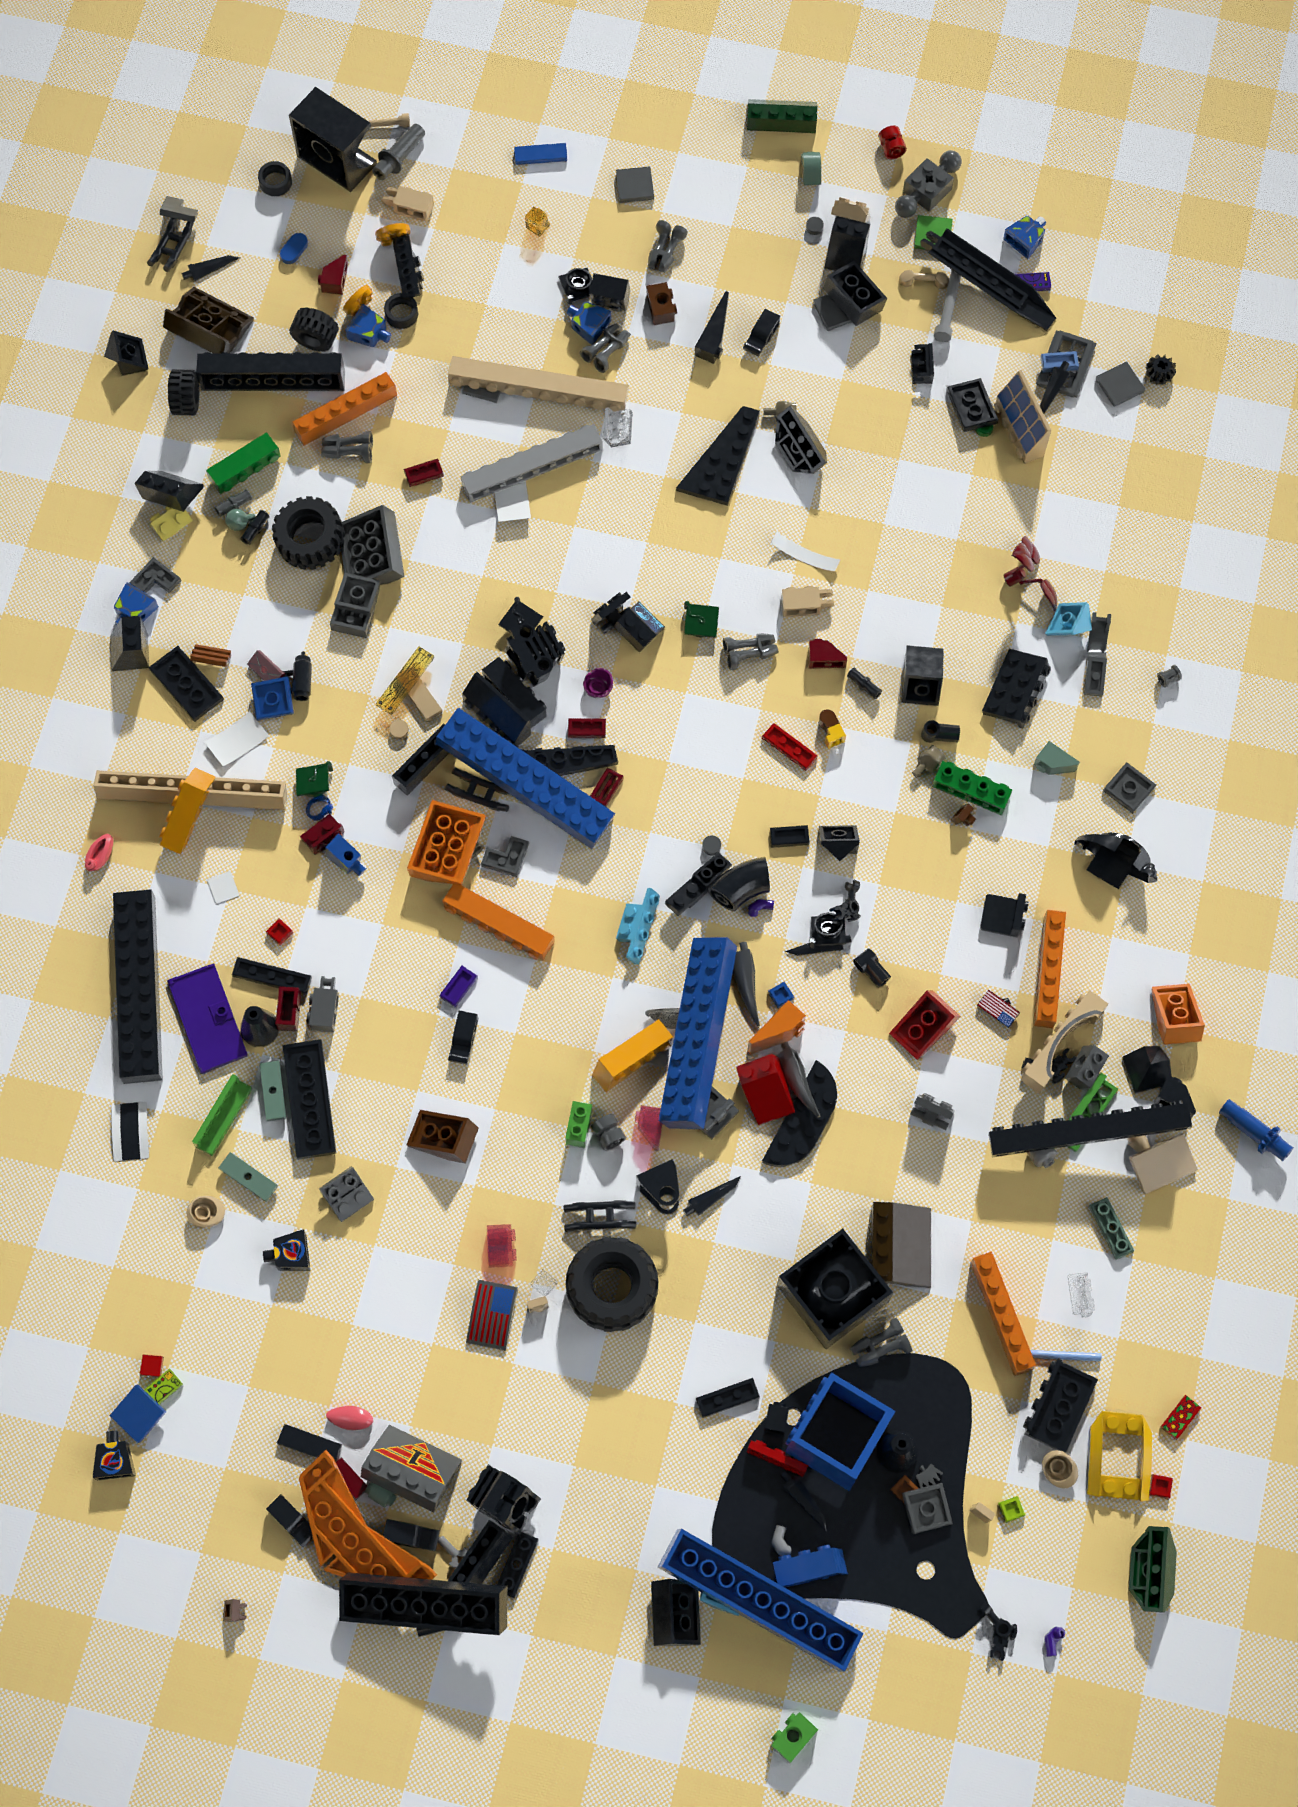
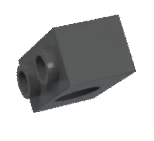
M1096 1045L1083 1046L1065 1079L1078 1089L1091 1088L1109 1055Z

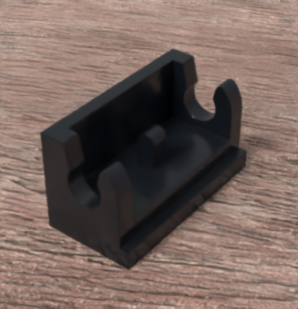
M932 343L914 345L916 350H911L913 384H933Z

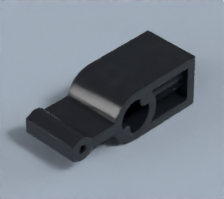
M764 309L754 325L748 340L745 342L743 350L759 357L763 348L769 343L780 325L781 316Z
M458 1011L448 1061L468 1065L479 1020L478 1014Z
M282 1494L266 1508L303 1548L313 1539L310 1523Z
M387 1519L383 1537L394 1544L436 1552L440 1530Z

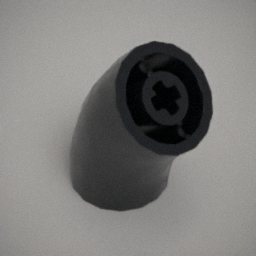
M766 857L751 859L732 867L707 889L708 893L721 906L734 912L749 899L761 894L770 893Z

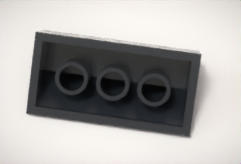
M478 672L474 673L462 693L464 706L468 710L472 709L476 713L477 718L481 722L485 721L495 733H498L501 737L519 747L531 735L530 720Z

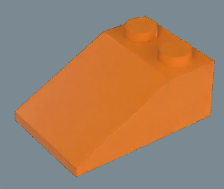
M1190 983L1152 987L1157 1025L1163 1045L1202 1041L1205 1024Z
M788 1000L748 1041L747 1052L751 1055L790 1041L794 1036L798 1038L805 1030L803 1027L806 1024V1015Z

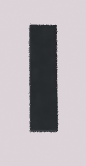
M237 957L232 972V977L275 988L297 987L303 995H307L312 979L311 975Z

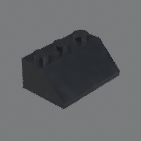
M144 471L134 483L142 499L182 512L185 511L204 488L202 483L164 471Z
M678 1579L651 1581L654 1646L701 1645L698 1590Z

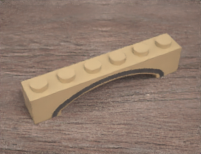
M1091 990L1086 995L1081 994L1076 1001L1077 1007L1075 1009L1070 1008L1065 1015L1066 1021L1058 1023L1054 1029L1055 1035L1047 1037L1043 1043L1045 1045L1044 1049H1038L1032 1057L1034 1059L1033 1063H1027L1021 1071L1023 1076L1020 1081L1038 1094L1042 1092L1054 1075V1072L1051 1071L1052 1059L1058 1044L1076 1028L1088 1023L1094 1025L1109 1003Z

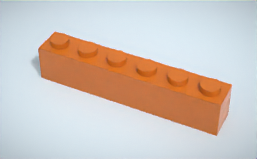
M385 372L292 422L294 431L304 446L397 396L396 385L388 373Z
M453 884L443 899L447 912L462 916L461 918L469 924L475 923L480 930L495 934L494 936L500 941H508L513 948L528 952V955L533 959L537 960L539 958L544 960L555 942L554 935L462 885Z
M1047 910L1044 916L1034 1026L1053 1029L1057 1022L1066 912Z
M992 1251L974 1257L970 1263L1013 1375L1016 1376L1033 1370L1036 1366Z

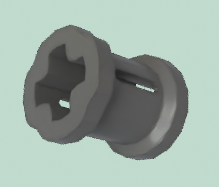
M1172 665L1170 669L1158 672L1157 678L1160 684L1166 688L1171 682L1181 680L1182 674L1176 665Z

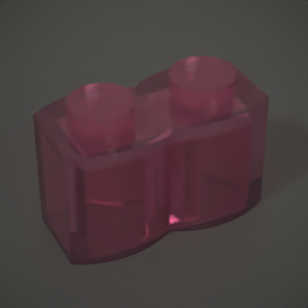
M511 1224L487 1225L489 1268L513 1266V1261H517L516 1249H512V1241H516L515 1229H511Z

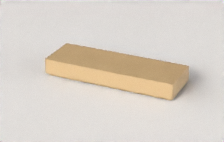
M408 669L397 680L399 683L401 682L400 685L404 687V690L406 689L405 692L425 720L429 721L443 711L419 676L412 675L411 671H414V669Z

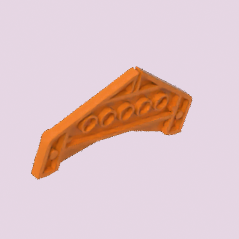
M327 1450L300 1474L299 1482L320 1567L334 1554L336 1556L324 1571L341 1577L347 1573H360L432 1580L437 1576L430 1566L366 1525L334 1458Z

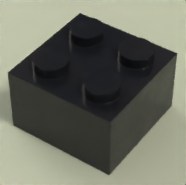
M593 273L589 292L591 303L602 308H611V310L616 312L626 311L631 291L629 280Z

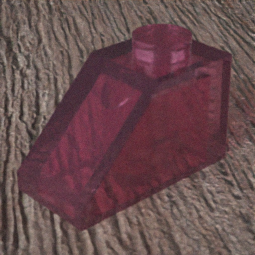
M641 1105L640 1111H636L635 1123H638V1130L654 1151H659L663 1126L658 1121L661 1108Z

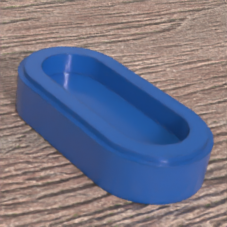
M295 233L291 236L280 251L282 262L293 264L298 260L308 246L306 235Z

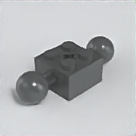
M954 150L944 152L940 157L939 166L926 158L905 179L903 193L906 195L900 196L895 203V211L900 217L909 218L913 216L917 210V203L930 212L952 190L954 177L948 173H954L961 167L962 159L958 152Z

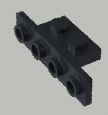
M409 234L394 237L392 242L402 296L404 300L420 296V290L423 289L422 282L424 281L423 273L419 269L421 266L420 258L412 250Z

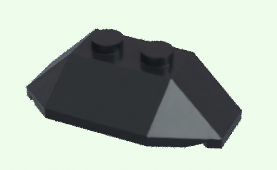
M790 405L776 418L775 444L792 472L814 474L827 464L826 451L809 423Z

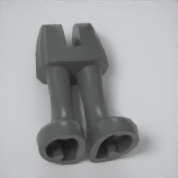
M659 220L656 224L659 240L655 249L649 253L648 268L655 270L659 259H661L659 271L665 273L674 261L672 254L675 247L687 237L688 231L679 225H676L672 231L671 225L668 222ZM672 231L670 243L666 251H664L665 243Z
M619 324L611 325L604 330V336L598 342L591 346L583 347L580 355L588 363L594 360L595 368L599 372L605 373L609 368L608 357L616 349H621L625 346L631 333L627 330H623L620 333L622 327ZM607 343H609V345H608L602 352H600V353L597 354V352H598L603 346H605Z
M366 431L361 435L340 438L339 434H333L322 438V457L339 459L344 455H360L365 463H372L371 447H373V435L371 431ZM351 444H361L357 446H345Z
M759 633L756 634V638L746 640H734L731 637L723 638V649L726 654L728 653L727 662L729 669L736 670L739 662L747 658L760 657L761 659H766L779 653L777 645H774L776 642L774 635ZM756 647L749 650L734 651L739 648Z
M897 1318L891 1319L890 1326L883 1332L871 1338L865 1336L850 1348L853 1355L865 1350L868 1352L856 1359L859 1367L878 1363V1358L894 1350H903L906 1354L913 1352L906 1334L890 1343L874 1348L879 1343L904 1333L903 1327Z

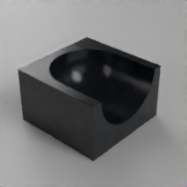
M316 86L289 114L297 157L349 192H352L376 166V159L358 148L364 135L370 129L371 123Z
M843 1228L778 1277L777 1282L779 1290L825 1349H828L886 1305L893 1294V1291Z

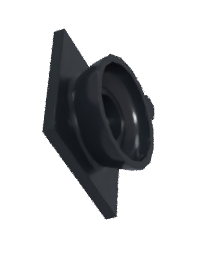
M574 268L567 274L558 276L567 296V304L571 305L573 301L590 296L592 276L588 268Z
M517 596L514 598L513 605L498 625L509 633L510 629L523 623H529L535 629L543 619V616L522 603Z
M829 912L812 916V938H809V947L813 949L815 946L846 945L845 919L834 922L832 919L836 918V914Z

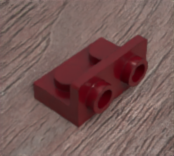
M329 813L303 833L300 838L316 855L318 852H323L338 833L343 836L345 831L343 825L338 823Z

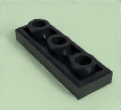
M523 1532L517 1536L497 1584L507 1586V1596L515 1598L539 1541L538 1538ZM515 1561L521 1563L519 1568L513 1567Z

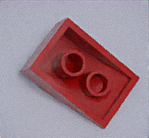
M926 990L889 1034L918 1060L961 1016L933 990Z
M769 1054L736 1067L741 1086L758 1125L795 1113L777 1056Z

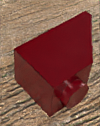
M342 255L323 267L322 275L319 274L318 285L321 286L322 293L343 295L348 270L347 255Z
M823 639L809 640V669L846 668L847 656L832 643Z

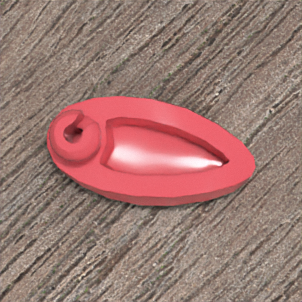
M110 834L99 837L89 848L85 858V868L88 871L100 869L109 859L114 842Z
M356 1406L337 1407L331 1409L326 1414V1418L331 1423L347 1430L365 1429L373 1423L371 1414L365 1409Z

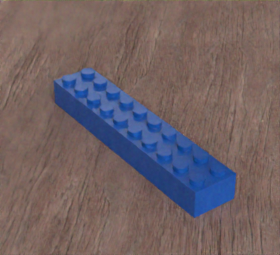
M460 708L456 709L436 737L435 744L591 849H593L615 816L613 811Z
M727 937L693 938L658 1120L669 1129H704L737 951V946Z
M682 1528L676 1530L658 1565L659 1569L839 1672L846 1671L864 1634Z

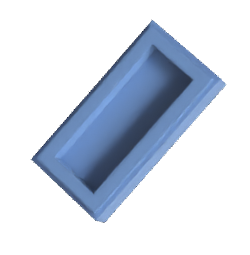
M1077 351L1044 353L1040 356L1043 373L1052 372L1054 367L1060 368L1063 361L1069 363L1066 371L1078 370L1079 368Z

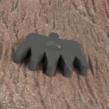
M932 1464L927 1469L922 1465L919 1467L922 1473L917 1474L916 1479L920 1488H923V1484L926 1487L929 1486L928 1482L935 1485L936 1483L933 1478L940 1481L937 1473L942 1475L943 1472Z

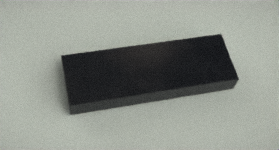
M750 1378L697 1397L696 1402L702 1418L758 1399L760 1395L754 1379Z
M284 1424L277 1444L315 1458H318L327 1450L335 1462L342 1447L340 1443Z

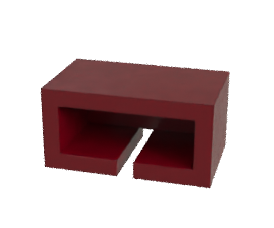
M279 987L275 1023L278 1031L298 1032V1011H300L301 992L297 987Z

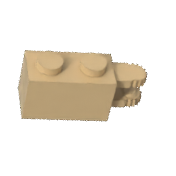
M399 186V189L394 187L386 189V193L390 196H383L382 201L389 206H393L394 213L428 222L434 206L433 195L428 192L413 190L410 187Z
M813 586L782 589L783 617L820 615L821 608H831L834 606L833 600H820V598L832 597L833 590H819V587Z

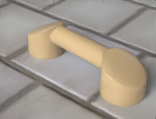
M906 270L899 277V283L904 287L911 286L913 280L934 281L938 289L946 288L949 283L948 276L943 272L924 274Z

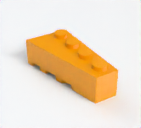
M194 768L186 780H181L178 786L179 796H175L171 805L174 809L168 813L165 820L168 822L167 827H163L159 836L162 838L160 846L178 854L183 852L195 827L193 823L197 821L202 809L199 807H202L205 799H207L210 792L208 788L213 784L215 776Z
M658 1019L599 1058L592 1076L607 1093L646 1062L648 1063L653 1060L659 1052L663 1053L668 1050L673 1036Z

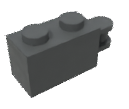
M321 976L320 988H314L313 994H310L309 1005L312 1006L311 1012L307 1013L306 1023L309 1024L310 1029L313 1031H335L339 993L338 990H335L336 977L329 979ZM324 986H330V989H324Z

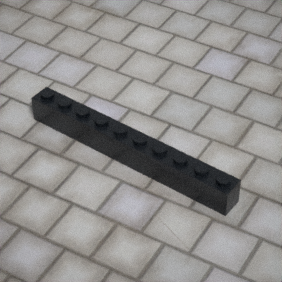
M1181 1100L1171 1102L1169 1106H1163L1162 1103L1153 1104L1149 1109H1143V1106L1131 1108V1111L1123 1112V1109L1112 1110L1111 1114L1103 1115V1112L1092 1113L1091 1117L1083 1118V1115L1072 1116L1071 1120L1066 1121L1063 1118H1056L1051 1120L1052 1123L1044 1124L1043 1121L1032 1122L1031 1126L1015 1124L1010 1129H1004L1003 1126L994 1127L988 1133L993 1158L1187 1130L1192 1128V1121L1188 1103H1183Z

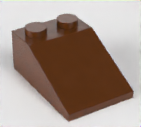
M420 1110L406 1146L449 1161L466 1164L479 1127L469 1118Z

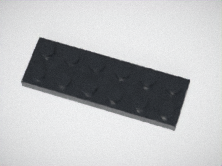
M322 1040L282 1045L297 1160L337 1154Z

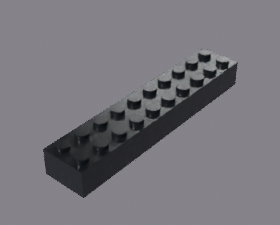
M152 889L113 893L119 1078L123 1084L162 1081L155 895Z

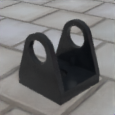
M673 1159L636 1175V1185L640 1193L660 1213L669 1215L677 1210L679 1206V1186L676 1165ZM669 1195L673 1197V1200L665 1202L661 1197ZM660 1205L666 1207L674 1205V1207L669 1210H665L661 1208Z

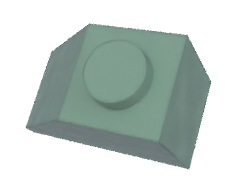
M1050 741L1041 750L1034 762V765L1040 772L1047 773L1048 775L1075 772L1080 764L1077 759Z

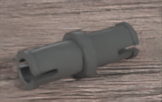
M244 490L234 497H228L227 501L214 508L219 517L232 509H239V506L252 500V497L247 490Z

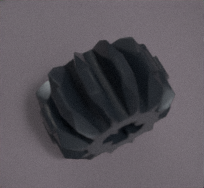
M1159 354L1155 358L1151 357L1145 367L1147 370L1146 376L1150 377V382L1156 381V385L1159 382L1163 385L1167 381L1171 382L1176 374V363L1172 362V357L1167 359L1166 354L1163 357H1160Z

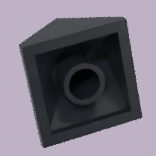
M113 330L110 334L104 357L118 363L121 376L147 371L148 364L142 338Z
M857 825L819 826L821 845L839 861L848 854H858L860 840Z
M1143 1046L1122 1057L1135 1094L1161 1087L1168 1076L1172 1077L1170 1059L1160 1046Z

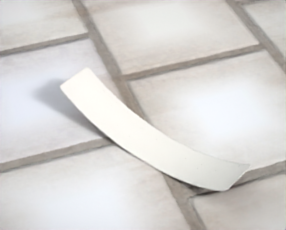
M778 531L771 541L781 551L814 567L835 571L840 562V559L810 551L787 539Z

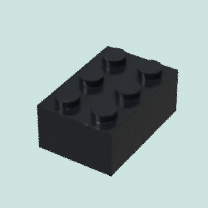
M855 261L829 274L823 286L825 292L855 326L883 311L887 301V297Z

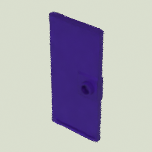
M214 963L167 980L200 1074H205L248 1056Z

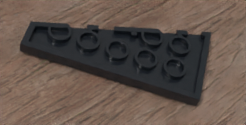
M742 406L678 484L676 491L728 506L760 410Z

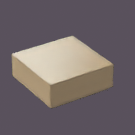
M980 1502L973 1504L969 1510L985 1523L992 1521L995 1516L994 1512Z

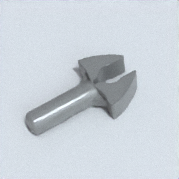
M440 1536L438 1543L452 1556V1561L449 1565L456 1568L459 1564L457 1556L464 1557L467 1549L464 1547L463 1550H457L444 1536Z

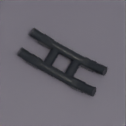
M170 218L156 250H154L147 261L148 266L152 267L158 262L163 253L170 256L167 263L163 266V270L169 272L176 265L178 257L192 233L194 223L187 221L182 236L173 233L177 219ZM169 239L178 242L174 250L165 247Z
M454 767L452 774L469 782V787L465 791L447 783L444 790L458 798L466 799L495 811H509V805L491 799L495 791L504 795L511 794L491 781ZM477 785L488 788L484 798L474 795Z
M614 1200L605 1202H576L564 1205L565 1213L586 1210V1222L565 1224L564 1230L565 1232L595 1229H636V1221H614V1209H635L636 1204L634 1201ZM606 1209V1221L594 1222V1210Z

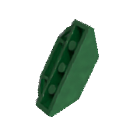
M1148 1526L1131 1548L1129 1591L1145 1612L1165 1613L1174 1596L1177 1551L1169 1527Z

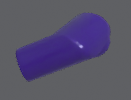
M758 899L748 906V915L757 917L758 911L761 909L773 910L774 900Z
M1056 1626L1045 1635L1046 1657L1057 1656L1056 1644L1061 1638L1065 1637V1630L1062 1627Z

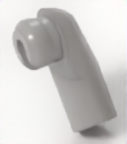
M776 1525L772 1546L780 1556L790 1555L791 1547L787 1546L783 1539L786 1528Z

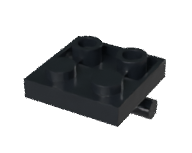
M627 591L624 594L619 592L607 602L608 606L604 603L593 612L595 616L591 618V621L594 625L605 617L609 621L600 628L603 634L611 630L616 622L630 609V607H627L621 613L617 610L619 606L631 598Z

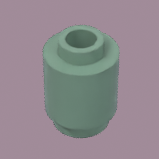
M372 1482L369 1483L365 1490L368 1498L384 1508L387 1505L391 1506L397 1498L394 1493Z

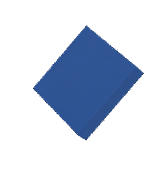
M288 677L251 683L256 720L294 714Z
M137 1384L109 1416L137 1443H141L165 1415L166 1411Z

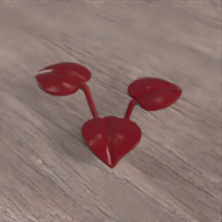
M1024 536L1011 555L1022 564L1004 573V580L1009 587L1017 583L1020 585L1040 583V587L1051 603L1054 612L1057 609L1058 599L1052 584L1047 579L1024 580L1026 573L1023 568L1025 567L1029 572H1032L1034 564L1037 565L1040 562L1037 548L1027 536Z

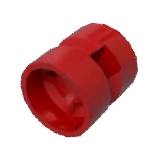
M887 126L879 132L878 137L887 159H897L906 153L907 148L898 126Z

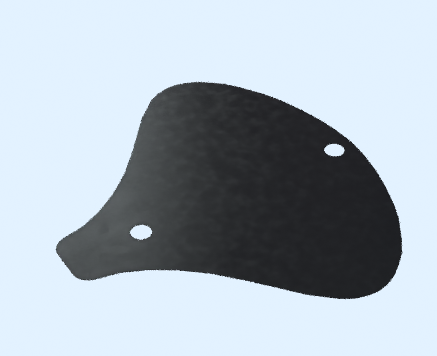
M916 1353L884 1355L878 1358V1363L869 1366L859 1367L857 1362H853L815 1378L798 1388L780 1403L786 1404L785 1407L797 1408L801 1413L807 1408L824 1377L828 1378L831 1372L893 1409L895 1413L881 1438L886 1433L894 1430L910 1434L918 1446L916 1462L905 1471L894 1472L888 1470L879 1460L877 1443L850 1491L808 1466L801 1480L825 1517L826 1532L782 1487L787 1483L781 1476L785 1469L746 1452L751 1440L754 1442L756 1440L762 1441L767 1444L766 1447L773 1450L777 1448L784 1452L786 1451L788 1445L785 1443L796 1425L792 1426L786 1423L784 1435L764 1431L765 1417L740 1451L725 1480L712 1525V1546L777 1583L773 1562L779 1561L778 1557L780 1555L777 1554L772 1546V1539L776 1525L786 1528L783 1539L787 1546L791 1547V1558L799 1556L798 1552L810 1550L812 1553L818 1551L820 1546L830 1545V1548L842 1549L848 1573L786 1587L791 1592L804 1599H856L885 1604L907 1611L928 1621L950 1638H960L985 1616L978 1607L984 1601H988L975 1579L968 1557L964 1534L963 1497L972 1428V1397L964 1376L956 1367L940 1358ZM828 1392L800 1439L852 1470L879 1422ZM932 1464L943 1472L942 1475L937 1473L940 1481L934 1478L933 1480L936 1484L943 1483L953 1524L912 1534L905 1505L890 1489L904 1475L920 1488L916 1479V1475L922 1473L919 1467L923 1465L927 1469ZM788 1471L793 1478L797 1475ZM929 1561L934 1565L935 1574L932 1578L925 1580L919 1577L917 1566L920 1562Z

